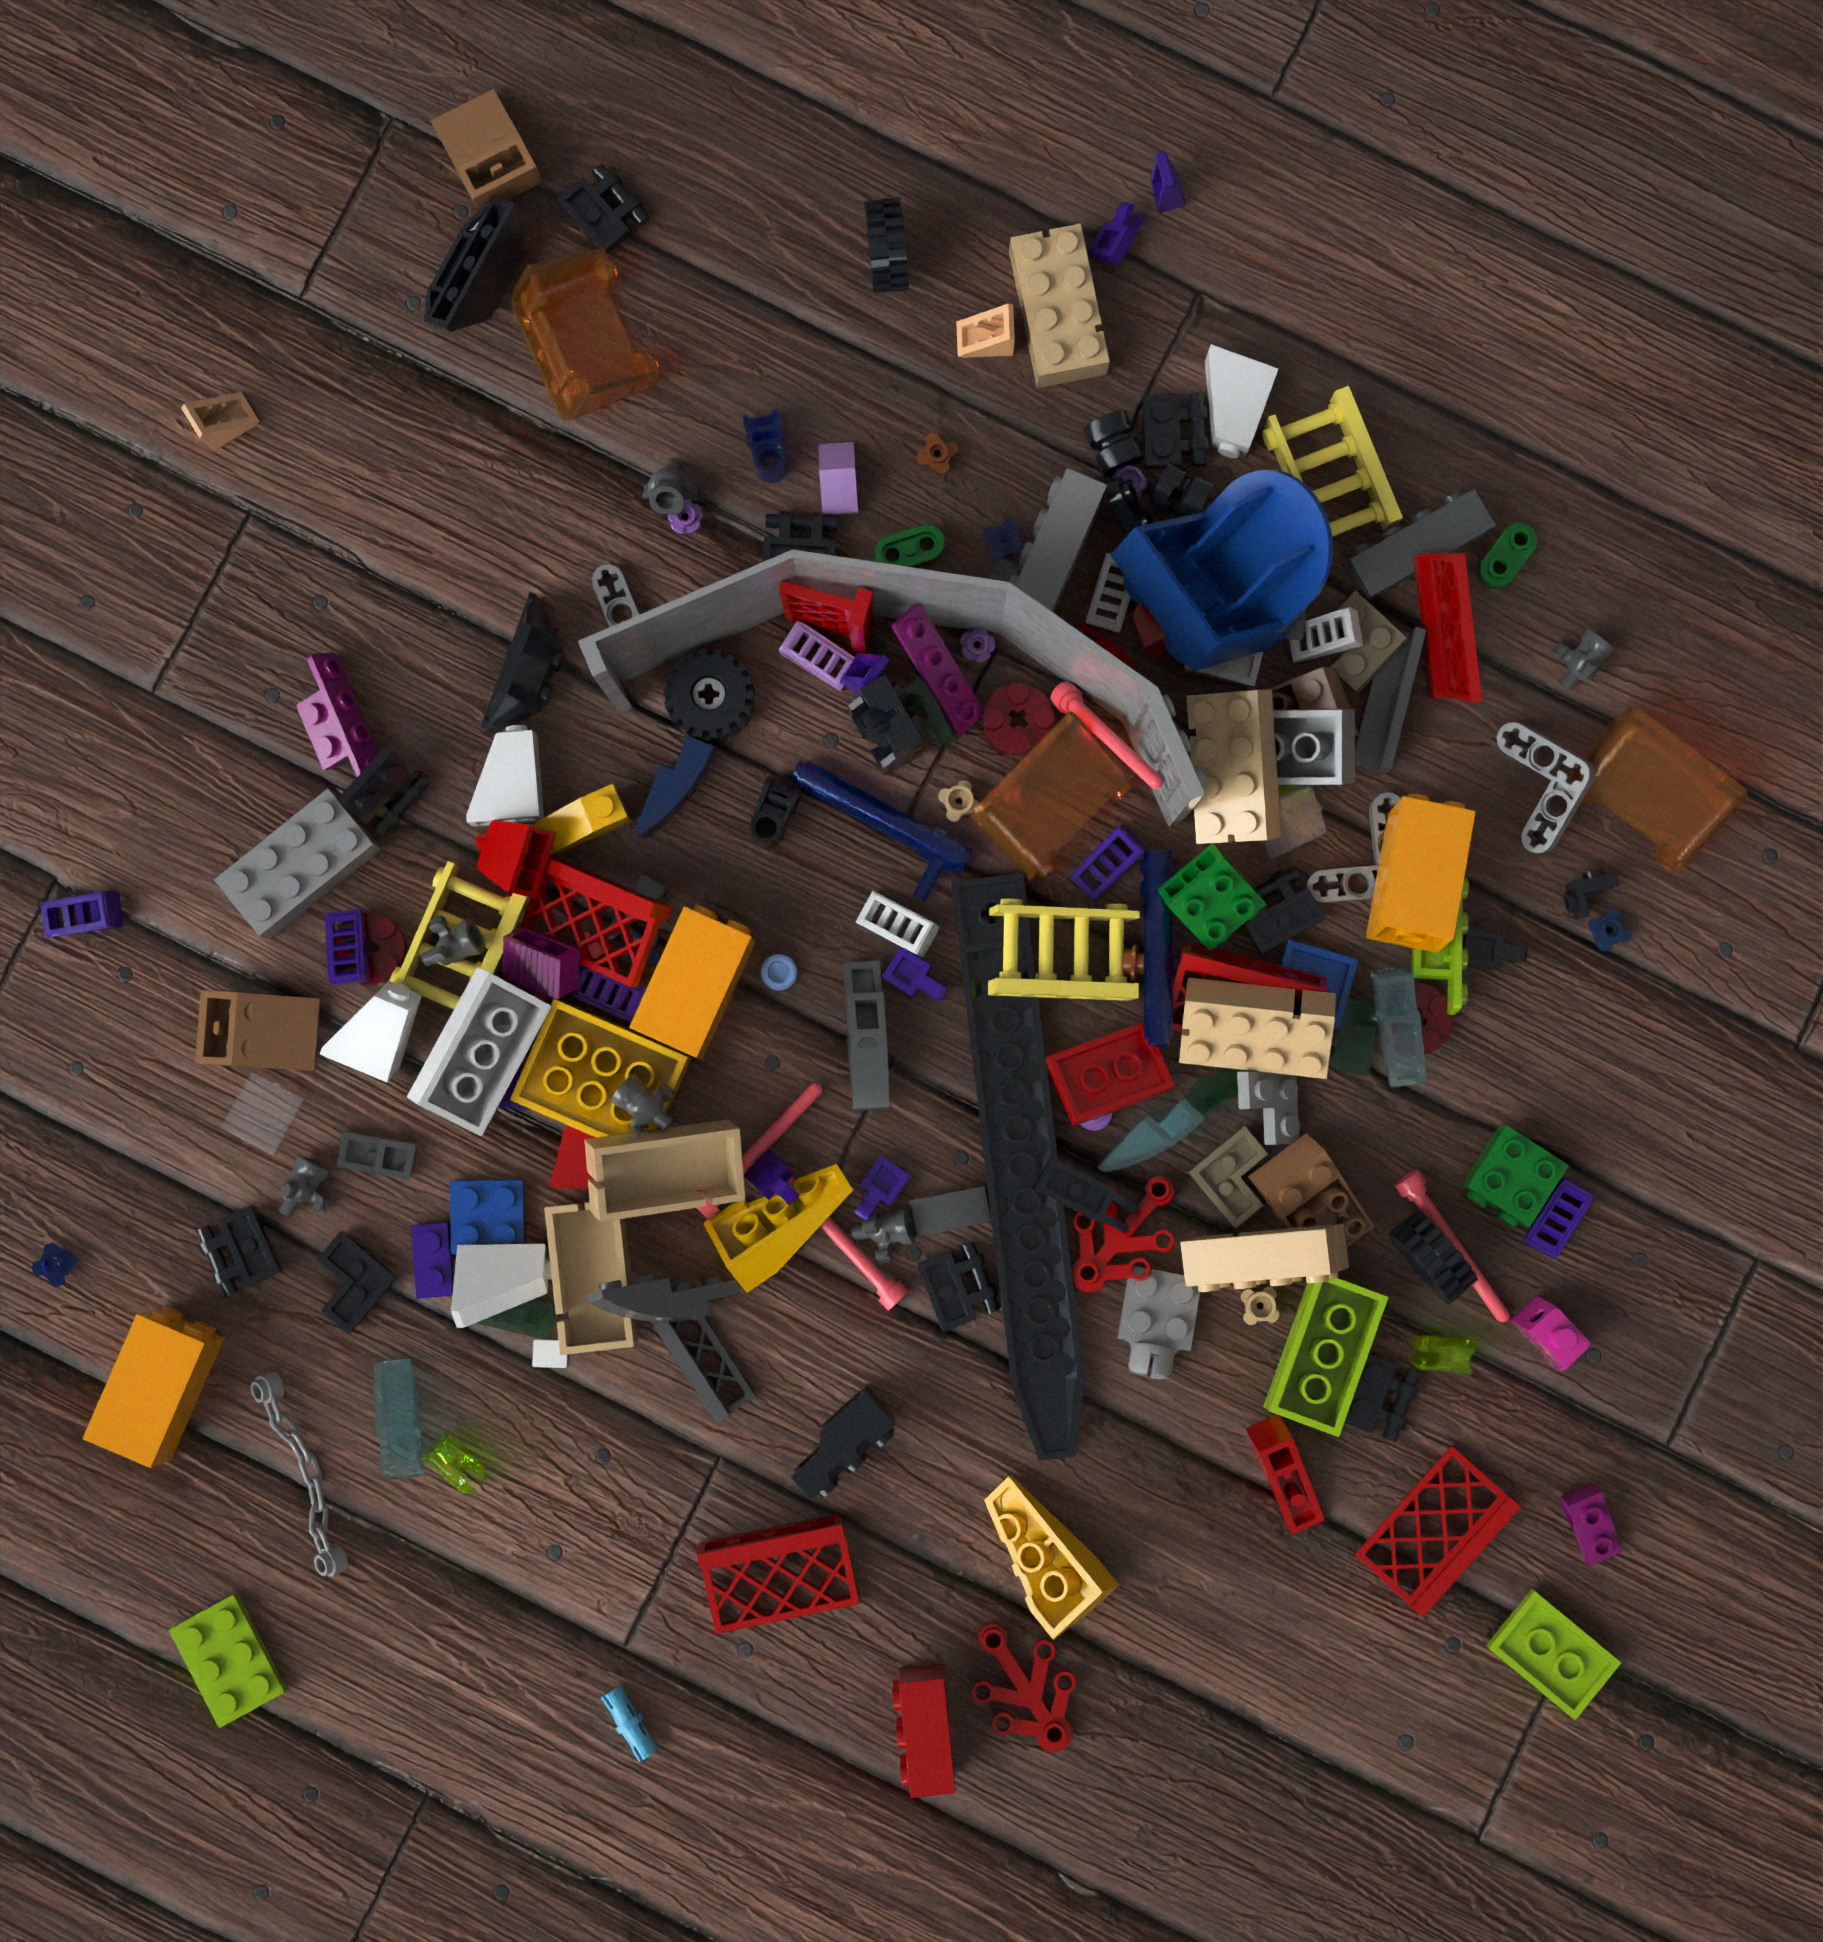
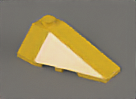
M837 1164L797 1178L792 1187L799 1196L790 1206L776 1194L770 1200L764 1196L748 1203L746 1200L738 1201L717 1213L711 1220L708 1219L703 1223L725 1266L746 1293L776 1274L853 1191Z
M1012 1475L1008 1476L984 1500L1000 1540L1006 1543L1014 1564L1011 1566L1016 1577H1020L1027 1595L1025 1601L1028 1608L1052 1639L1060 1636L1090 1613L1119 1586L1099 1559Z

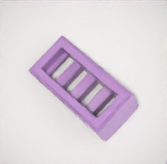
M799 620L796 621L779 649L780 655L840 692L844 688V685L840 683V679L855 658ZM803 635L808 639L800 652L797 653L793 649ZM816 643L820 648L810 662L806 657ZM827 651H829L833 655L822 670L818 666ZM841 658L845 661V664L837 677L834 678L830 674Z

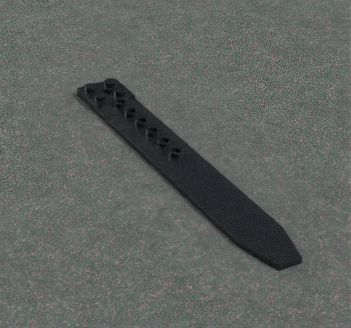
M1023 873L951 881L1011 1388L1038 1460L1075 1457L1085 1378L1064 1205L1034 1190L1049 1158L1052 1157L1058 1160L1038 997L988 995V981L999 978V972H1003L1004 916L996 917V923L989 924L987 918L981 917V912L986 911L987 904H994L996 906L1001 904V899L1023 900V906H1027ZM1019 917L1018 972L1021 973V979H1035L1029 917Z

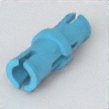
M622 1685L615 1687L601 1697V1700L617 1724L616 1731L619 1735L623 1734L638 1762L659 1750L642 1722L644 1719L642 1713H637Z

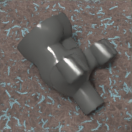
M676 458L667 459L665 467L655 472L644 486L642 496L646 499L649 498L650 506L656 513L679 514L684 508L685 499L691 501L698 500V488L692 485L689 477L679 469L680 462Z
M1586 628L1582 634L1581 642L1575 650L1558 641L1550 652L1557 658L1565 661L1568 672L1559 683L1571 691L1579 680L1593 678L1603 662L1616 650L1599 635Z
M439 916L429 921L431 923L429 928L433 933H438L439 941L435 948L422 953L421 958L427 967L438 962L443 965L461 962L467 956L483 953L485 951V943L480 930L471 919L463 920L459 923L457 929L451 931L445 918Z
M633 1074L621 1084L612 1097L611 1102L623 1108L632 1115V1123L629 1128L634 1132H642L645 1128H648L650 1123L656 1124L665 1131L673 1122V1119L662 1111L663 1102L669 1101L670 1095H673L675 1092L665 1083L651 1091Z
M298 1154L292 1171L281 1186V1196L285 1199L279 1212L285 1216L292 1217L298 1204L304 1202L312 1203L315 1209L326 1212L331 1199L322 1195L316 1189L320 1182L328 1177L331 1170L312 1158Z
M908 1207L891 1213L882 1212L877 1215H871L866 1221L862 1222V1225L851 1228L854 1241L870 1238L876 1242L878 1250L875 1251V1258L879 1260L878 1264L892 1262L891 1243L914 1244L915 1241Z

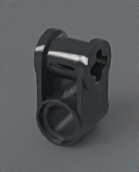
M769 775L767 777L750 822L751 836L758 846L768 849L780 843L790 818L793 817L803 788L797 786L793 789L776 782L773 776ZM763 822H772L776 825L777 829L773 836L763 838L757 834L758 826Z

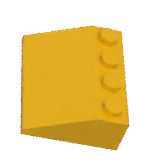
M553 999L552 1007L540 1028L510 1100L596 1138L634 1133L629 1128L632 1123V1115L623 1108L617 1107L611 1100L621 1084L629 1076L635 1074L643 1085L651 1091L659 1088L662 1083L667 1084L675 1091L673 1095H670L669 1101L663 1102L662 1111L667 1114L693 1056L567 1001ZM650 1123L648 1128H645L643 1131L656 1130L660 1127Z

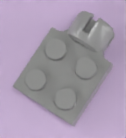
M1135 1266L1134 1274L1142 1276L1145 1274L1146 1268ZM1152 1269L1150 1277L1145 1281H1137L1133 1278L1127 1279L1117 1339L1125 1340L1130 1344L1131 1351L1128 1368L1131 1373L1142 1377L1147 1375L1151 1357L1153 1358L1150 1378L1167 1379L1172 1373L1174 1356L1177 1351H1191L1200 1292H1198V1286H1185L1184 1275Z

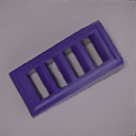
M1165 151L1158 152L1150 182L1158 211L1160 210L1161 213L1183 207L1186 199L1179 174Z
M857 653L841 677L840 683L860 696L859 689L879 678L887 666L889 658L880 654Z
M1121 824L1069 877L1095 902L1148 849L1125 825ZM1119 838L1133 851L1130 856L1116 844ZM1108 848L1123 862L1119 867L1104 853ZM1097 859L1112 872L1109 877L1094 864ZM1087 869L1102 883L1098 888L1083 874Z
M102 891L40 903L45 938L94 932L123 926L120 897L117 891ZM88 903H90L92 923H89ZM74 905L76 911L77 925H75L72 909V906ZM57 908L62 909L64 928H60Z
M362 909L325 913L329 985L338 986L371 981ZM354 920V928L336 930L335 923ZM355 935V942L337 944V937ZM352 949L356 951V956L339 958L338 951ZM356 963L357 970L341 972L340 965Z
M580 965V973L578 975L580 977L578 981L580 985L576 990L568 994L632 1022L646 989L640 986L631 988ZM604 979H606L607 981L599 998L595 999ZM617 985H620L612 1005H609ZM631 990L634 993L624 1012L621 1010V1008L626 1000L629 991Z
M1561 1178L1529 1227L1522 1242L1556 1259L1588 1209L1594 1195ZM1563 1192L1577 1200L1574 1206L1560 1198ZM1555 1205L1570 1213L1567 1219L1552 1211ZM1549 1218L1562 1225L1561 1231L1559 1232L1544 1224L1546 1219ZM1541 1230L1555 1238L1554 1244L1551 1245L1537 1237L1538 1232Z

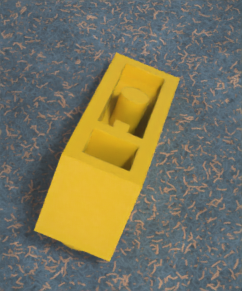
M612 783L571 802L533 823L531 826L556 832L549 855L556 856L631 823L632 820L618 789Z

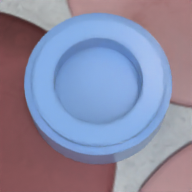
M775 954L763 962L761 978L769 988L783 991L795 983L797 967L788 956Z

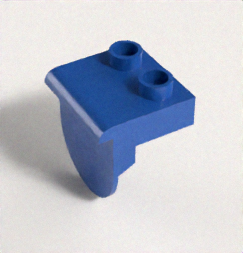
M1258 470L1242 475L1234 480L1202 513L1135 527L1113 551L1111 557L1125 575L1124 587L1128 595L1139 605L1148 608L1165 632L1164 643L1168 652L1178 662L1187 665L1191 671H1196L1266 651L1285 638L1282 632L1315 600L1323 589L1331 569L1333 539L1327 514L1317 496L1305 483L1283 471Z

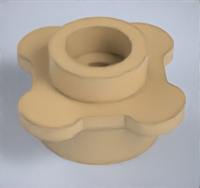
M962 780L958 785L950 789L943 788L940 790L938 799L944 803L947 809L946 817L949 821L957 822L965 814H976L978 812L980 803L973 797L970 782ZM961 798L963 802L962 804H957L955 800Z
M1265 1287L1261 1291L1245 1289L1241 1293V1300L1245 1304L1243 1319L1247 1324L1254 1325L1257 1321H1268L1270 1323L1277 1321L1279 1311L1276 1310V1302L1274 1300L1277 1297V1293L1272 1287ZM1257 1303H1263V1308L1258 1309Z

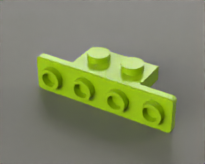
M1464 877L1454 939L1438 953L1412 948L1411 978L1448 980V1015H1456L1462 1005H1466L1468 997L1467 983H1462V970H1466L1468 964V949L1462 948V934H1466L1468 930V913L1463 912V899H1467L1469 889L1467 877Z

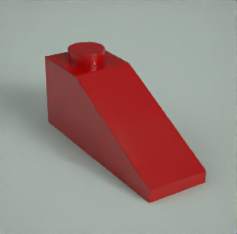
M1274 1415L1245 1428L1291 1535L1325 1521L1294 1439L1280 1415Z

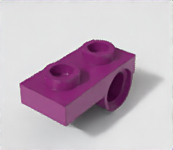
M1595 1483L1559 1497L1561 1508L1573 1528L1583 1560L1588 1566L1622 1553L1603 1492Z

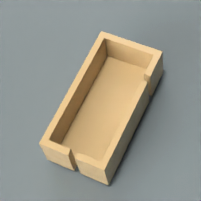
M1081 223L1050 229L1046 238H1043L1042 231L1010 237L1009 255L1037 388L1107 375L1110 361L1104 333L1100 331L1102 323Z
M1272 689L1187 696L1189 729H1196V736L1189 737L1192 749L1190 751L1191 763L1193 767L1196 765L1200 766L1207 782V787L1203 788L1205 795L1194 807L1196 844L1260 841L1281 837Z
M1188 978L1179 1063L1327 1079L1335 1021L1336 993L1302 990L1300 1016L1293 1015L1295 989Z
M730 1120L671 1127L665 1131L656 1129L584 1139L587 1172L592 1177V1179H588L590 1210L600 1222L705 1207V1198L712 1205L745 1201L740 1128ZM697 1190H702V1196L697 1192Z
M590 1202L585 1203V1210L583 1203L545 1207L556 1315L566 1312L569 1314V1318L557 1322L560 1355L634 1347L639 1343L636 1320L604 1311L588 1303L587 1295L600 1291L599 1284L621 1280L622 1287L632 1285L625 1218L600 1222L592 1214Z
M1344 1223L1241 1232L1236 1237H1234L1233 1233L1208 1235L1180 1242L1185 1286H1198V1292L1221 1290L1223 1287H1230L1231 1283L1234 1284V1289L1257 1287L1256 1285L1266 1284V1280H1270V1286L1290 1285L1293 1282L1302 1281V1277H1306L1307 1283L1327 1282L1329 1279L1338 1278L1339 1271L1349 1268Z

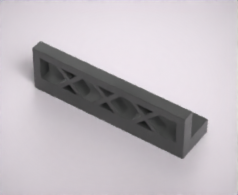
M1415 627L1411 632L1399 630L1409 641L1370 681L1358 729L1360 735L1356 737L1355 768L1380 775H1385L1392 769L1426 629Z
M678 1274L669 1279L670 1285L683 1283ZM705 1317L693 1319L697 1320L702 1327L699 1342L684 1339L680 1333L682 1321L677 1322V1325L674 1322H651L717 1424L756 1397V1394ZM705 1335L708 1336L713 1345L704 1343ZM690 1346L698 1347L696 1356ZM703 1348L717 1351L721 1356L722 1362L719 1373L704 1370L700 1363ZM725 1365H727L732 1375L724 1374ZM709 1376L718 1378L716 1387ZM722 1379L738 1382L745 1395L728 1406L720 1394Z

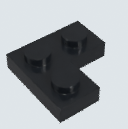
M344 1230L337 1234L317 1258L319 1262L344 1282L321 1309V1312L344 1332L351 1334L398 1279V1276Z

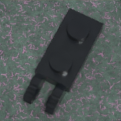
M1052 1157L1049 1158L1034 1188L1036 1192L1095 1222H1103L1125 1234L1130 1226L1125 1221L1106 1214L1111 1202L1120 1205L1122 1209L1128 1212L1137 1213L1140 1205L1117 1194V1190Z

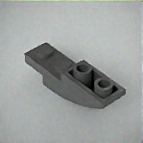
M880 961L843 963L852 1109L889 1108L888 1050Z
M653 1273L632 1278L633 1285L622 1287L621 1280L599 1284L600 1291L587 1295L588 1303L621 1317L650 1322H679L711 1315L709 1301L738 1295L740 1290L737 1280L724 1282L722 1275L702 1279L701 1287L691 1288L690 1282L670 1285L669 1278L655 1280Z

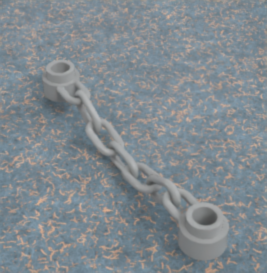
M270 1371L256 1377L255 1381L251 1383V1393L258 1403H264L270 1418V1426L283 1440L289 1442L299 1459V1467L304 1481L308 1485L312 1504L309 1515V1532L313 1536L319 1552L314 1558V1565L321 1576L327 1575L332 1577L345 1571L348 1561L342 1547L336 1543L330 1545L326 1536L329 1512L327 1505L324 1503L321 1487L323 1475L317 1458L308 1451L299 1436L300 1432L297 1425L285 1413L280 1411L277 1400L283 1397L284 1386L279 1375L274 1371ZM270 1403H272V1406H273L274 1411H275L274 1413H273V1410H272V1408H271ZM281 1419L293 1429L288 1435L276 1425L281 1422ZM295 1441H297V1443H298L300 1449L302 1450L303 1454L300 1452V1450H299L298 1446L296 1445ZM312 1461L317 1477L312 1476L309 1478L304 1463ZM314 1487H316L318 1502L316 1500ZM323 1511L322 1528L316 1527L314 1529L315 1512L320 1513ZM320 1538L322 1539L325 1548H323Z

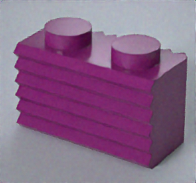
M521 927L503 936L502 978L513 980L515 985L519 987L536 989V992H542L543 996L548 999H560L564 995L576 990L580 985L578 983L580 979L578 975L580 973L579 967L581 964H579L581 958L579 955L581 951Z

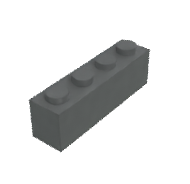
M1473 489L1466 494L1458 490L1442 501L1444 506L1432 512L1430 507L1426 508L1411 518L1413 524L1404 529L1397 525L1384 532L1380 536L1382 541L1370 547L1367 542L1349 553L1351 559L1346 563L1344 569L1359 594L1369 602L1414 577L1413 555L1445 549H1452L1453 552H1458L1488 535L1496 527V524L1476 490Z

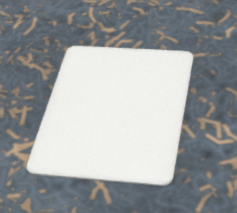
M534 1340L532 1366L566 1368L567 1355H560L559 1340Z

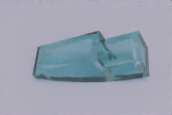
M1407 966L1372 971L1371 979L1376 1017L1389 1086L1394 1088L1426 1083L1427 1076L1421 1017L1416 1006L1413 973Z
M1185 1098L1180 1099L1158 1123L1149 1115H1145L1096 1168L1100 1172L1105 1173L1148 1160L1186 1137L1206 1118Z
M402 1359L374 1363L376 1435L380 1438L381 1475L387 1480L424 1476L420 1416L412 1360Z

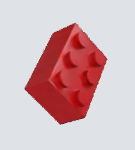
M943 1664L899 1668V1679L893 1680L892 1694L894 1711H902V1717H896L898 1749L905 1748L906 1754H900L902 1787L909 1786L910 1798L954 1794V1766Z

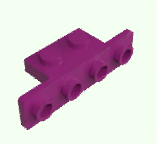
M915 603L892 624V629L954 732L963 735L983 716L984 710L922 605Z
M333 652L312 654L307 657V661L320 690L298 703L296 707L323 771L332 770L350 760L356 777H358L378 754L371 739L370 731L363 720L356 698L349 687L343 667L338 661L336 654Z

